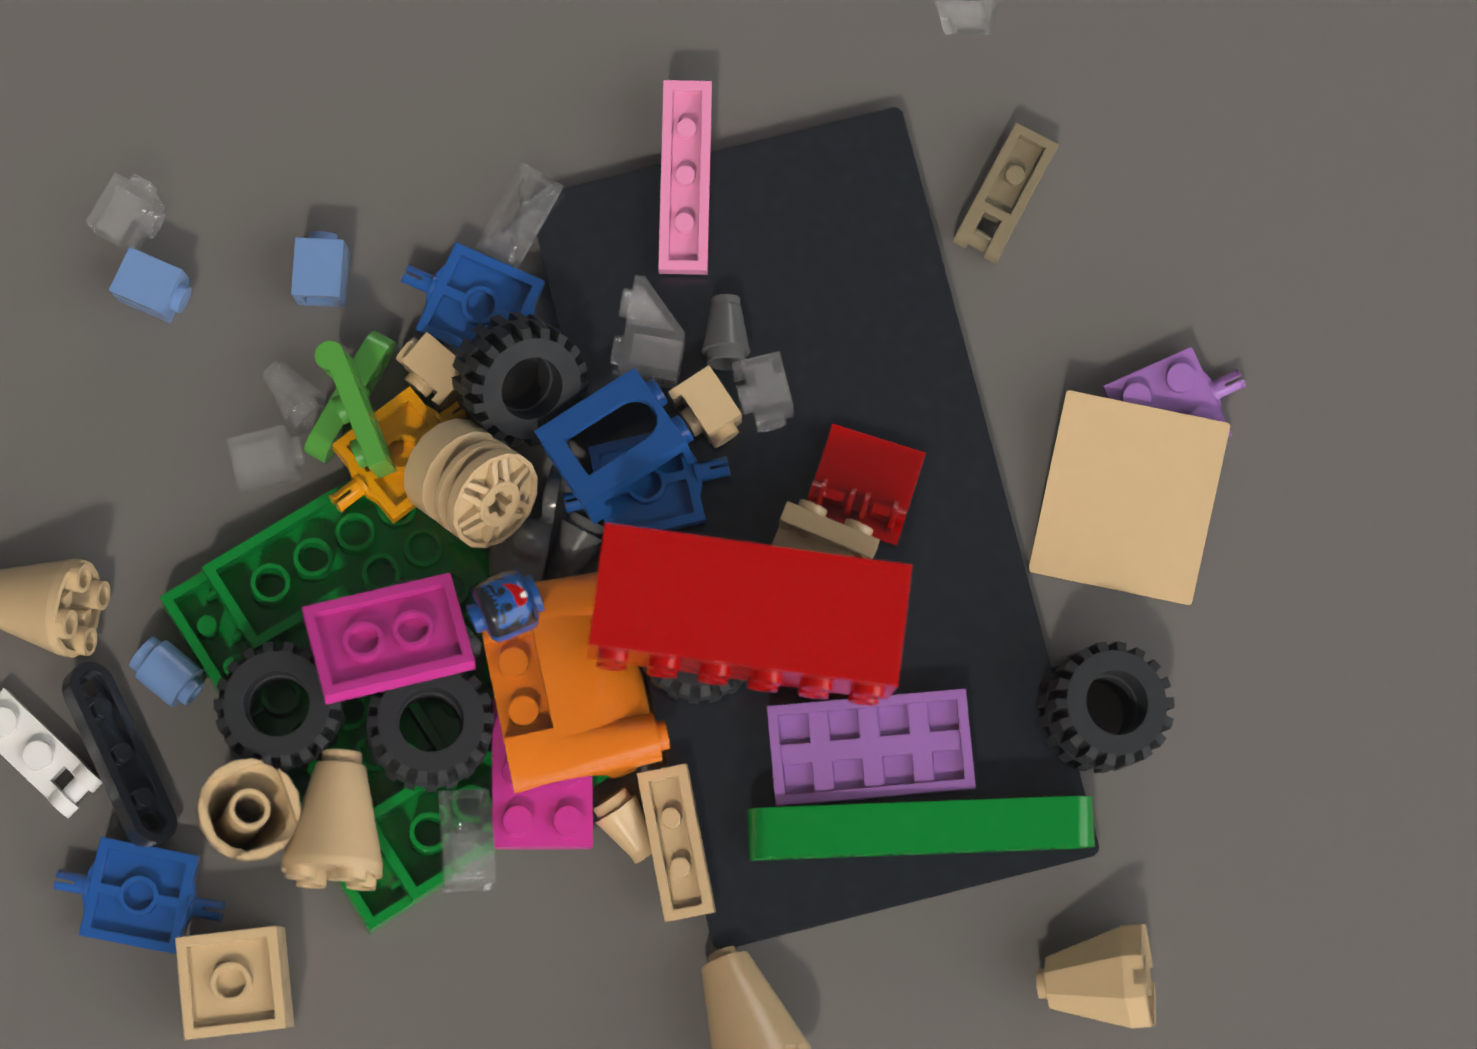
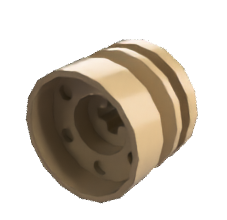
M454 418L439 423L428 431L411 451L404 470V490L410 503L471 547L488 548L505 541L514 534L529 516L537 496L538 477L532 463L519 453L492 437L490 433L473 421Z

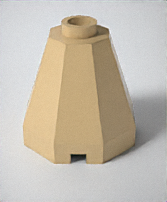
M1146 924L1120 926L1045 957L1044 968L1036 969V985L1039 999L1047 998L1049 1009L1128 1028L1156 1026L1154 981L1151 982L1150 968H1153Z

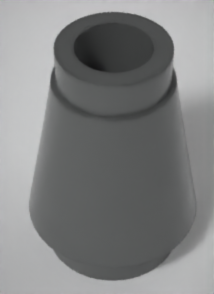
M720 294L711 298L702 354L706 357L707 366L710 365L713 369H739L745 366L746 357L750 354L740 298L736 295Z
M577 511L570 512L567 519L561 518L548 560V566L544 573L553 579L579 575L601 547L604 525L600 523L594 525L589 517Z

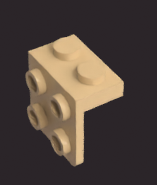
M800 499L798 505L787 501L779 519V528L772 546L867 559L874 558L880 540L871 536L874 530L869 526L852 519H846L844 525L825 517L828 512L825 508L807 500Z

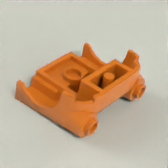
M598 572L534 582L545 608V611L538 613L539 623L534 629L503 642L492 640L486 630L482 632L514 794L542 785L579 777L605 775L610 776L612 779L621 778L636 771L637 767L662 761L661 751L670 749L665 721H655L653 713H650L641 666L627 664L625 672L608 671L596 668L597 660L587 659Z

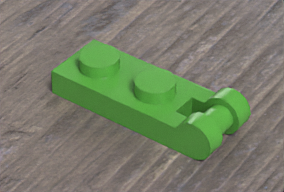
M330 340L322 342L315 350V361L334 380L339 395L332 397V400L343 424L351 423L356 439L350 441V446L361 469L368 467L379 479L396 472L397 468L354 360L337 342Z

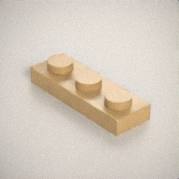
M681 764L637 773L665 922L715 913L716 909L688 765Z

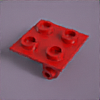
M832 423L815 479L810 488L808 501L825 508L828 511L825 517L843 525L846 519L863 523L874 530L871 535L872 537L897 546L926 453Z

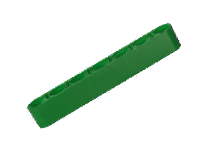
M1092 796L747 809L749 860L1057 850L1095 847Z

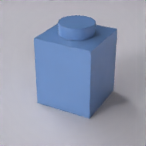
M313 231L309 233L308 238L295 237L291 295L297 305L346 307L350 250L343 239H338L337 234Z
M129 247L109 291L119 302L171 323L175 313L181 314L186 308L192 288L188 286L191 280L182 269Z

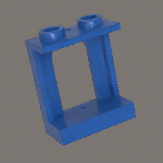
M635 367L534 431L543 450L594 525L610 515L605 504L606 500L678 454H681L688 465L694 462L687 445L694 440L689 429L679 415L670 419L663 409V406L668 404V401L653 378L645 382ZM627 403H645L657 420L653 433L643 442L588 476L565 441Z

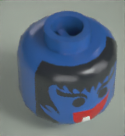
M508 569L477 582L472 588L474 602L466 605L467 612L477 634L486 630L490 638L495 642H503L534 629L539 623L538 613L545 611L542 599L531 575L528 574L523 577L516 569Z

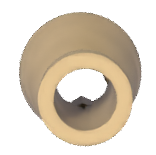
M624 786L593 807V812L598 818L595 823L631 857L635 864L652 854L645 815L636 794L631 796Z

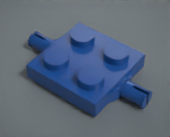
M457 242L446 264L435 276L408 264L405 269L406 273H403L401 279L402 284H407L427 293L426 308L416 327V332L420 335L428 332L441 344L462 353L465 351L459 346L465 338L470 342L473 340L476 334L472 329L481 323L485 327L490 326V317L500 314L508 320L509 312H520L526 317L529 314L535 316V306L545 287L544 280Z
M653 432L589 446L588 451L593 473L646 440ZM691 452L694 462L688 465L681 454H678L606 500L605 504L610 515L604 518V522L663 531H672L706 523L701 502L702 482L731 476L727 457L724 456L697 463L696 457ZM572 492L563 493L567 513L583 509Z
M100 837L95 862L87 875L58 869L56 878L74 881V884L54 881V890L82 895L84 913L79 931L80 936L176 955L175 938L184 937L185 929L192 916L221 922L224 914L207 911L205 907L225 911L226 905L225 901L197 897L196 879L201 856L151 846L142 847L131 842Z

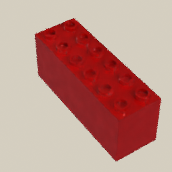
M605 523L587 659L597 660L596 668L608 671L625 672L628 664L647 667V675L659 678L675 679L677 678V672L680 671L698 674L697 681L705 684L727 685L729 678L748 681L747 688L756 691L778 692V686L783 685L799 688L798 695L807 698L828 699V694L834 692L849 694L848 702L878 706L879 700H887L898 687L912 565Z

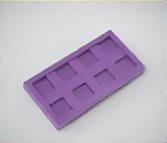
M966 689L890 695L887 700H879L878 706L854 704L848 702V699L767 706L776 807L974 790L976 788Z

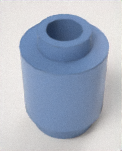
M155 636L148 639L138 649L129 663V667L136 672L135 679L172 708L180 703L188 706L197 698L205 686V683L201 680L204 669L168 640L161 642Z

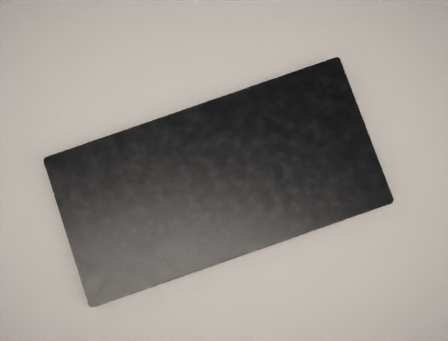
M892 107L712 151L710 157L708 275L659 274L661 164L534 195L529 201V207L560 332L577 346L580 351L578 356L585 361L587 371L581 374L582 377L588 380V390L579 394L582 400L635 367L645 382L653 378L668 401V404L663 406V409L670 419L676 415L680 416L679 412L684 410L685 407L682 404L674 409L669 402L668 391L707 367L706 357L702 354V347L711 307V298L720 294H732L740 298L750 354L746 357L745 366L739 369L717 370L712 368L742 413V423L736 426L739 433L727 443L717 448H714L712 443L709 444L702 433L696 437L692 434L694 440L688 443L689 449L697 459V463L726 456L731 476L702 482L701 502L706 523L670 532L772 545L779 528V519L787 501L796 505L799 504L800 499L808 501L810 488L815 479L832 423L926 453L897 546L879 541L878 549L873 558L874 560L912 565L898 687L891 695L966 689L976 788L974 790L795 806L1086 796L1080 772L1074 768L1076 760L1073 759L1066 763L1060 760L1057 755L1061 749L1057 745L1049 748L1044 738L1050 736L1047 727L1039 729L1037 718L1044 715V709L1036 707L1037 697L1046 693V690L1040 686L1045 677L1053 674L903 112L899 108ZM627 403L585 429L588 444L593 446L653 432L657 425V420L645 403ZM646 674L657 721L664 720L667 728L670 749L664 751L668 767L687 764L689 768L716 909L715 913L705 914L712 944L718 950L729 946L739 947L1095 856L1099 851V843L1094 828L1095 847L749 860L747 809L776 807L767 706L848 699L849 694L831 692L828 694V699H814L799 696V688L780 685L778 686V692H762L747 688L748 681H744L735 693L730 696L729 694L722 696L720 701L709 703V700L699 701V704H689L687 699L678 698L677 701L668 697V692L662 688L658 690L651 683L650 676Z

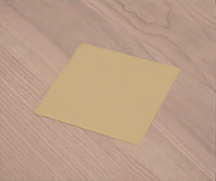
M1068 390L1063 404L1029 571L1031 573L1191 605L1230 424Z

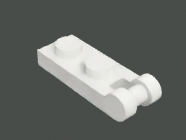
M3 688L0 691V754L38 789L60 813L70 818L79 808L77 802L88 791L94 793L102 784L100 777L9 690ZM68 769L74 778L62 790L54 781Z

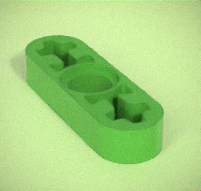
M375 330L369 333L353 358L368 397H370L384 373L396 348L395 341ZM337 388L311 430L304 446L305 453L325 464H328L336 455L332 450V444L352 428L350 422L345 425L343 424L335 409L332 397L339 395Z

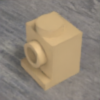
M428 332L420 340L415 337L409 340L396 357V360L409 373L405 381L425 398L432 392L435 396L431 400L439 412L444 411L457 400L456 396L460 393L452 385V377L460 374L453 368L456 356Z
M710 365L668 391L669 402L674 409L682 404L684 405L685 409L679 413L694 437L702 433L708 443H712L714 448H717L727 443L739 433L736 426L742 423V413Z

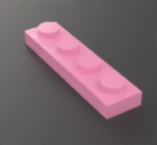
M663 80L659 274L708 275L712 81Z

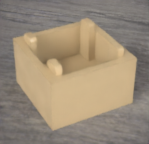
M270 926L175 938L184 1040L294 1027L285 927Z

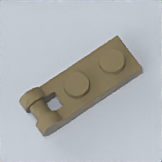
M1015 123L965 216L953 243L965 249L969 245L985 253L984 259L997 264L1059 144ZM983 217L999 225L994 236L977 228Z

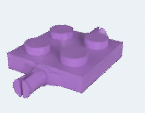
M1189 347L1101 387L1105 398L1226 422L1221 411L1220 398L1239 389H1244L1245 382L1244 379L1225 386L1226 383L1242 376L1238 369L1211 380L1203 372L1193 348Z

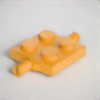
M409 386L374 412L397 471L379 479L368 467L361 469L350 446V441L356 439L352 429L332 444V450L348 468L352 480L334 494H331L329 496L330 500L334 505L337 504L336 508L342 513L347 507L365 495L366 498L375 502L393 524L416 507L410 503L404 490V470L411 451L422 436L436 425L454 418L465 419L468 417L467 411L456 401L439 414L436 410L425 405Z

